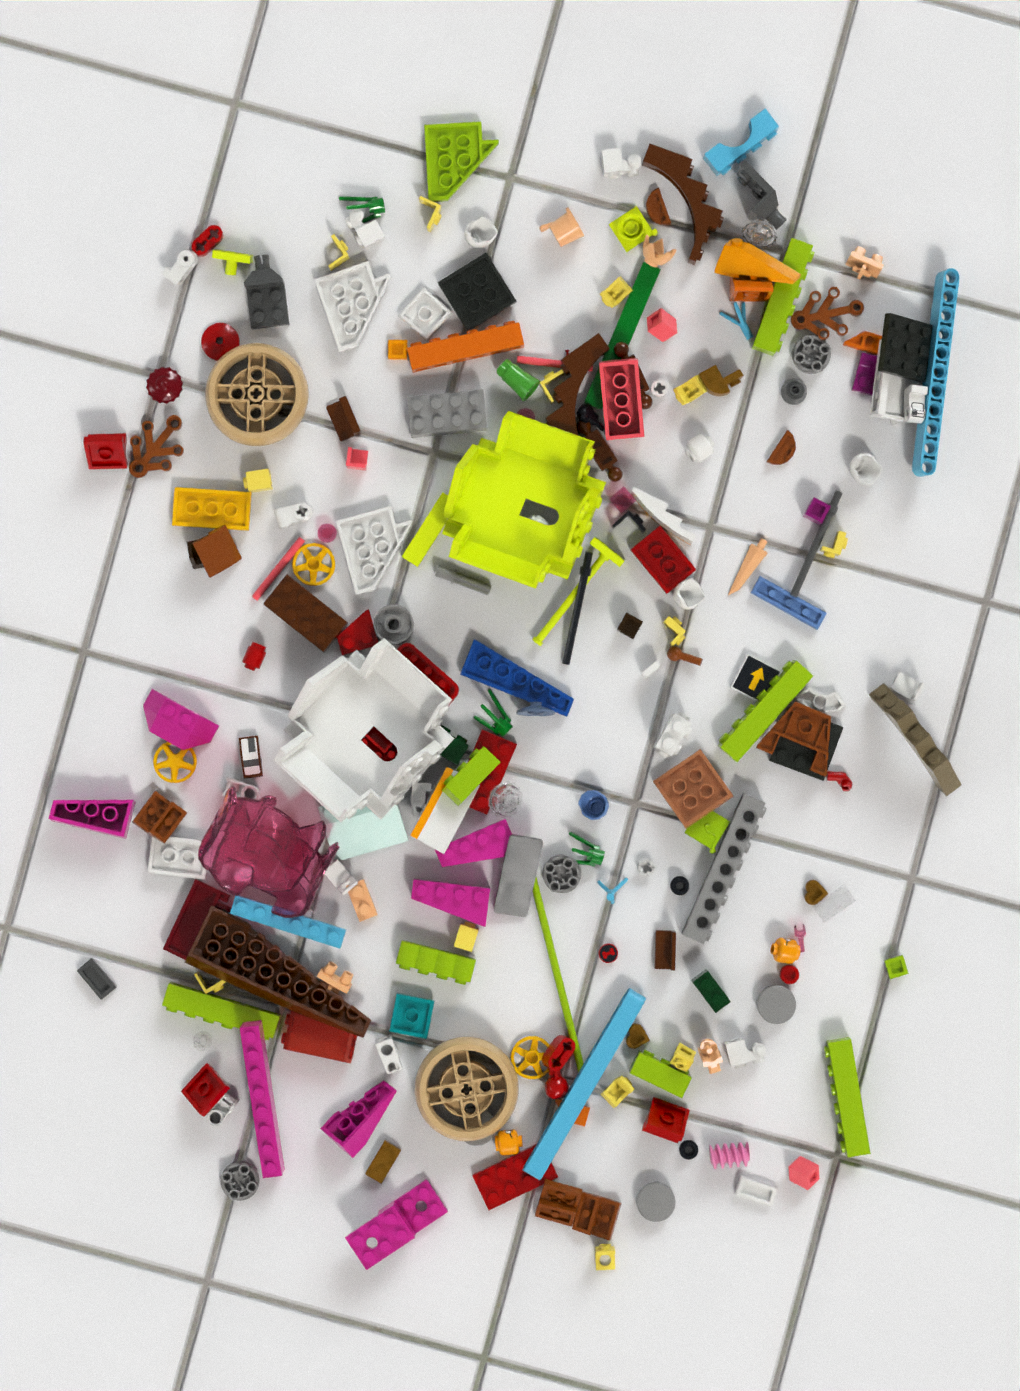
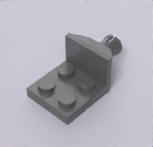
M745 161L738 170V180L742 185H747L752 190L751 193L756 199H761L751 209L747 218L750 221L764 222L766 220L777 230L787 219L777 209L779 204L776 191Z
M260 255L254 256L256 269L251 272L244 282L247 290L251 329L290 325L286 289L282 277L270 268L269 255H262L263 264L261 263Z

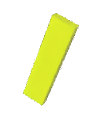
M443 492L402 555V558L416 567L420 565L447 522L446 517H443L448 495Z

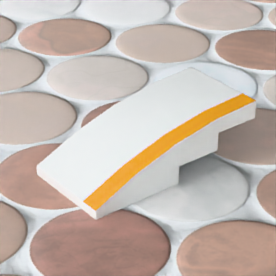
M635 487L633 488L631 496L657 524L689 545L694 542L696 535L679 527L683 519L666 512L668 503Z
M447 766L410 833V836L443 854L452 841L480 786L478 785L457 806L442 791L446 786L443 784L450 775L455 777L458 773Z

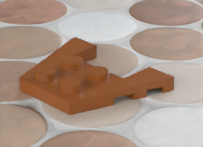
M795 701L757 744L756 748L773 754L780 736L816 751L809 770L826 777L831 716Z

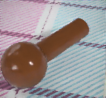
M672 646L667 651V656L671 661H678L680 659L701 666L703 661L702 658L682 652L677 646Z

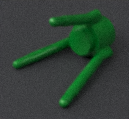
M339 197V200L368 202L366 204L346 206V209L369 208V212L373 213V215L364 218L362 223L374 218H380L381 213H385L383 197Z
M488 689V693L503 718L500 717L498 719L485 705L481 704V708L495 721L493 724L495 727L477 716H474V719L492 730L496 735L500 734L503 737L513 727L510 723L512 720L507 716L492 690Z
M569 832L570 836L592 848H589L588 852L572 848V852L587 856L586 860H589H576L578 864L595 867V864L601 866L605 851L600 850V846L594 845L582 837Z

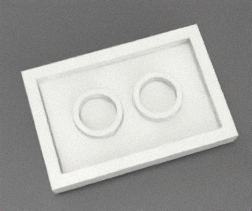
M170 836L164 844L152 837L147 873L205 880L210 841Z

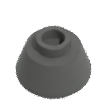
M789 379L782 385L781 396L788 404L797 405L806 398L807 388L801 380Z

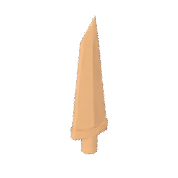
M761 538L757 546L751 543L728 595L740 590L763 558L766 557L768 553L763 550L767 544L766 540Z

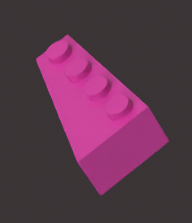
M53 800L48 819L53 822L126 839L136 802L134 800Z
M505 818L450 842L444 854L436 849L435 852L442 867L505 857L508 838L512 832Z
M413 879L411 899L486 927L490 894L489 887Z

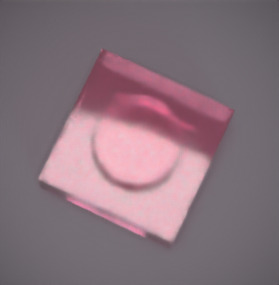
M624 486L609 498L621 514L636 502Z

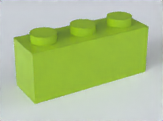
M484 746L480 751L476 748L469 756L471 760L467 764L463 762L456 769L458 771L456 776L450 775L443 783L446 786L442 791L457 806L500 763Z
M644 1049L643 1052L639 1050L629 1069V1073L682 1098L692 1079L691 1075L688 1074L689 1070L684 1072L671 1066L670 1061L661 1058V1060L654 1058L655 1054Z

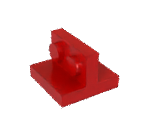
M126 433L88 434V437H84L83 443L89 469H127Z
M653 1097L642 1131L678 1143L684 1137L690 1110Z

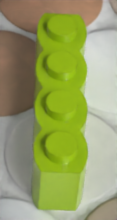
M405 940L401 941L396 964H399L401 969L410 970V968L418 969L417 973L429 975V972L435 973L439 979L447 980L450 977L454 978L456 983L466 985V982H471L476 962L475 958Z

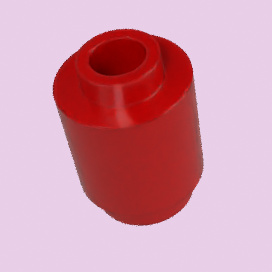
M252 641L242 660L245 663L244 667L255 671L256 668L260 669L267 653L265 652L267 647Z

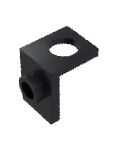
M630 511L626 512L612 525V529H614L628 517L642 533L646 531V528L642 525L644 521L638 514L633 515Z

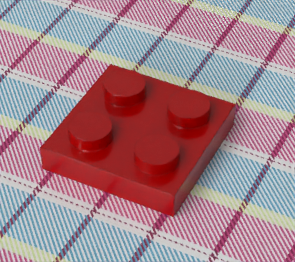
M206 1063L181 1092L197 1112L205 1117L230 1087L214 1068Z

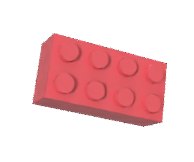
M638 358L599 361L606 440L644 437Z

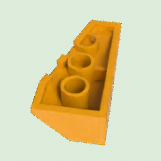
M733 238L724 245L714 272L734 278H739V275L751 276L750 279L752 280L766 277L770 282L794 284L801 275L740 238Z

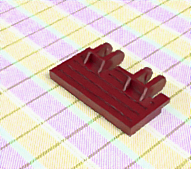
M195 879L163 950L186 960L210 907H220L230 913L232 907L219 900L228 903L231 895Z

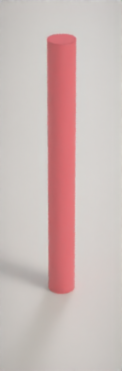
M517 356V363L555 368H561L560 365L563 364L561 360ZM593 365L589 369L591 372L593 371Z
M301 537L295 541L252 595L255 600L258 601L304 544L305 541Z

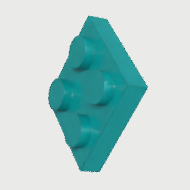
M397 993L389 1032L427 1039L435 1000Z

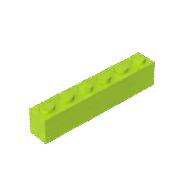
M791 238L782 263L800 273V278L794 284L775 282L773 293L769 298L752 349L774 356L775 352L780 351L783 341H780L781 335L786 334L789 323H786L788 316L792 317L795 305H792L795 298H799L802 290L799 284L801 280L805 281L808 270L805 269L807 262L811 263L815 253L812 251L813 245Z
M788 661L782 667L783 672L780 676H774L769 682L770 688L767 691L762 690L756 697L758 701L754 705L750 704L744 710L745 715L741 719L735 720L731 725L733 729L728 734L724 733L718 740L720 742L718 747L735 762H738L813 677L798 661Z
M174 982L168 983L162 1006H165L167 1011L177 1013V1010L185 1012V1016L190 1018L199 1016L203 1018L204 1022L214 1024V1021L222 1023L221 1026L227 1029H232L233 1027L240 1029L243 1022L262 1020L265 1040L275 1037L281 1017L279 1013L215 994H205L204 991Z
M851 1038L827 1040L824 1052L825 1057H829L830 1065H827L829 1077L832 1076L833 1084H830L832 1096L835 1095L836 1103H833L835 1115H839L840 1122H837V1129L843 1138V1141H840L841 1151L848 1158L871 1154Z

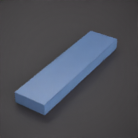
M759 576L750 592L816 630L819 629L827 614L803 599L791 596L790 592Z

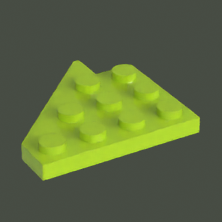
M481 121L424 125L428 199L433 202L448 201L499 145V139L482 140Z

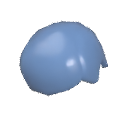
M597 790L586 791L581 795L578 802L582 814L590 820L601 819L607 814L609 808L607 797Z

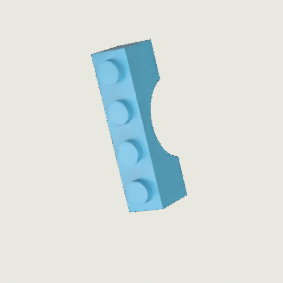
M766 108L750 119L748 124L750 136L744 144L738 147H728L718 143L704 154V161L716 177L720 174L725 175L728 173L734 163H741L747 158L746 154L750 151L756 152L762 147V142L766 139L770 141L777 135L776 132L779 125Z

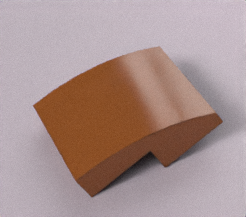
M225 524L208 532V535L192 542L209 578L242 559Z
M154 791L132 823L165 844L187 812Z
M545 1179L535 1217L572 1227L583 1189Z
M582 1192L572 1229L610 1241L622 1203L595 1194Z

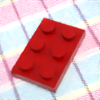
M661 526L657 527L630 549L666 594L696 571V568Z

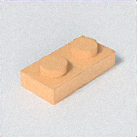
M364 879L357 881L358 884L348 891L359 922L378 915Z

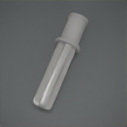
M441 565L437 568L435 576L451 581V584L456 583L488 595L491 590V584L459 573L457 570L454 571Z

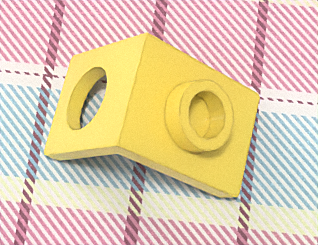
M420 196V203L435 209L427 225V231L431 232L434 225H438L442 217L440 214L441 205Z
M335 234L331 238L343 256L328 265L330 271L350 259L346 252L348 247L343 240L339 241Z
M563 370L556 373L553 371L544 376L545 380L540 382V387L550 404H553L554 400L546 385L564 375Z
M199 971L194 974L205 994L212 990L214 993L224 988L223 984L226 983V981L220 980L208 987Z
M600 1244L598 1247H595L596 1270H615V1248L611 1244ZM602 1255L610 1256L611 1262L608 1265L600 1263L599 1260Z

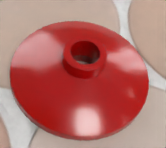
M215 323L209 326L204 331L201 339V345L205 354L216 361L240 344L238 333L232 326L226 323ZM217 338H223L221 344H217L216 340Z

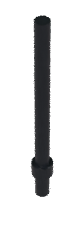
M585 552L583 566H580V580L562 661L566 665H570L588 576L591 575L592 552Z

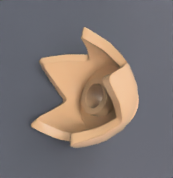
M646 235L643 243L644 261L652 267H658V265H664L670 261L676 253V249L664 253L663 239L661 238L649 244V236Z

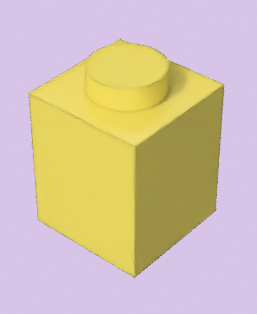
M269 469L246 472V477H243L245 489L248 488V491L251 493L273 490Z
M465 921L464 924L460 923L454 947L472 952L479 928H475L476 924Z

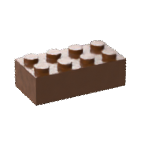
M286 574L263 603V605L324 653L348 624L347 621L288 574Z

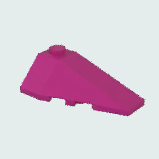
M382 1081L367 1091L363 1098L357 1102L352 1101L349 1103L350 1107L342 1112L337 1111L320 1129L344 1152L354 1158L368 1142L396 1094V1089L387 1082Z

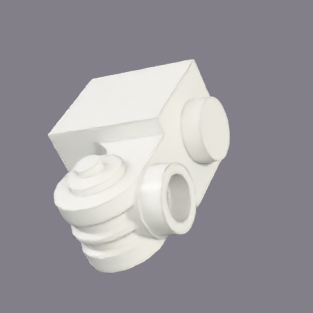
M621 148L602 150L601 157L604 177L616 179L623 174H627L628 177L639 175L638 171L641 168L642 161L638 155H631L628 161H625L622 158Z
M353 209L345 221L350 229L354 228L357 234L354 238L359 246L363 245L365 249L385 238L376 219L368 224L362 223L364 218L363 212L360 209Z
M743 1037L724 1042L729 1064L731 1067L735 1066V1069L745 1067L746 1063L753 1061L754 1064L765 1061L766 1047L760 1042H755L751 1050L746 1048Z

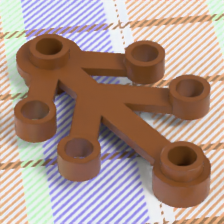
M831 287L828 291V296L816 313L809 314L814 304L818 303L821 299L820 292L813 291L809 295V300L803 310L793 313L791 324L795 329L803 330L806 328L817 335L819 339L826 340L830 335L829 330L826 328L820 329L812 323L818 320L836 331L838 336H845L848 332V327L845 324H838L830 318L845 314L855 317L859 316L864 311V305L861 301L854 300L848 306L828 310L833 300L840 295V290L837 287ZM835 290L837 292V295L832 296L830 294V291ZM817 294L818 300H813L812 295ZM853 305H859L860 310H854ZM798 317H803V318H804V322H803V323H799V322L797 321V318H798ZM839 328H845V333H840ZM825 331L827 336L821 337L820 332Z
M171 415L167 418V427L155 442H153L152 433L154 424L151 421L143 422L142 429L145 433L147 451L143 457H141L140 451L142 439L139 436L131 437L130 444L133 448L134 460L129 465L131 475L136 478H142L148 471H170L172 463L167 459L162 460L160 463H149V461L153 457L175 455L180 457L183 455L184 449L178 444L173 447L161 448L173 431L181 429L182 420L178 416ZM178 421V426L172 427V422ZM151 424V429L145 430V425ZM135 438L139 439L138 445L133 444ZM177 447L181 448L179 454H176L174 451ZM164 462L169 463V467L167 469L163 468ZM138 465L142 466V471L140 472L136 471Z

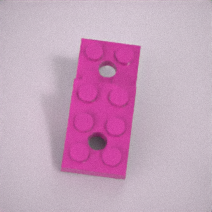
M425 1179L379 1210L377 1216L345 1236V1239L365 1269L368 1270L413 1240L417 1232L446 1214L448 1210L429 1181ZM424 1201L427 1204V1208L424 1211H419L416 1208L417 1202ZM375 1238L378 1242L377 1246L369 1247L367 1239Z

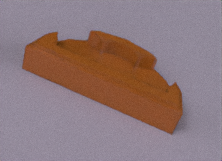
M657 188L651 192L647 199V214L656 224L663 226L671 225L660 189Z
M789 430L785 432L766 461L767 463L781 465L793 457L796 450V442Z

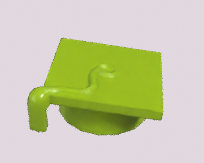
M712 811L688 827L684 833L710 848L709 852L714 854L716 852L715 847L730 821Z

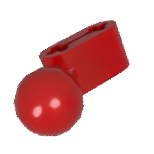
M558 1035L554 1038L542 1056V1063L549 1070V1078L545 1082L544 1089L547 1096L551 1099H561L568 1093V1083L561 1076L560 1070L574 1052L575 1042L564 1035Z

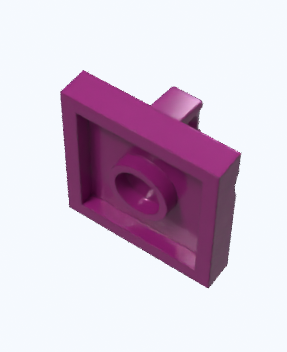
M861 353L852 391L872 396L877 356Z

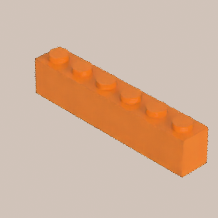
M508 321L503 323L504 326L496 327V325H490L485 327L483 331L473 329L466 331L465 335L459 336V333L448 335V338L443 340L433 338L429 340V343L425 344L421 342L410 344L411 347H407L412 372L524 348L519 322Z

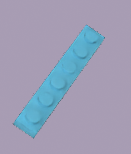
M235 895L230 911L232 915L339 949L342 946L347 930L240 895Z

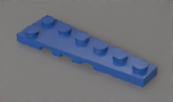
M473 640L460 675L528 702H542L541 706L547 707L563 716H568L574 701L572 697L479 641Z

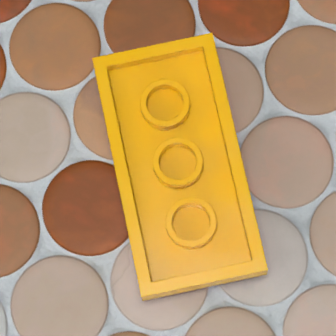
M175 487L172 526L216 529L225 524L228 530L249 531L252 493Z

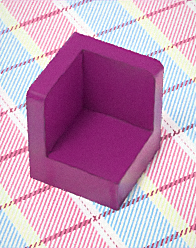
M814 497L811 499L802 517L820 525L823 523L831 506Z

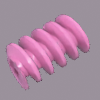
M739 1142L737 1148L734 1143H731L729 1149L726 1143L723 1144L722 1149L716 1144L714 1150L709 1145L710 1162L714 1169H717L718 1163H720L722 1169H724L725 1163H728L729 1167L732 1168L733 1162L736 1163L737 1167H740L741 1161L747 1167L748 1161H750L748 1142H746L745 1147Z

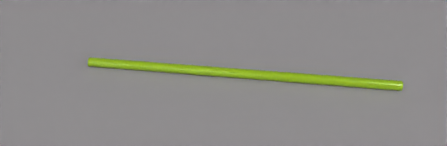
M536 877L533 896L569 1038L575 1042L573 1054L579 1073L584 1062Z

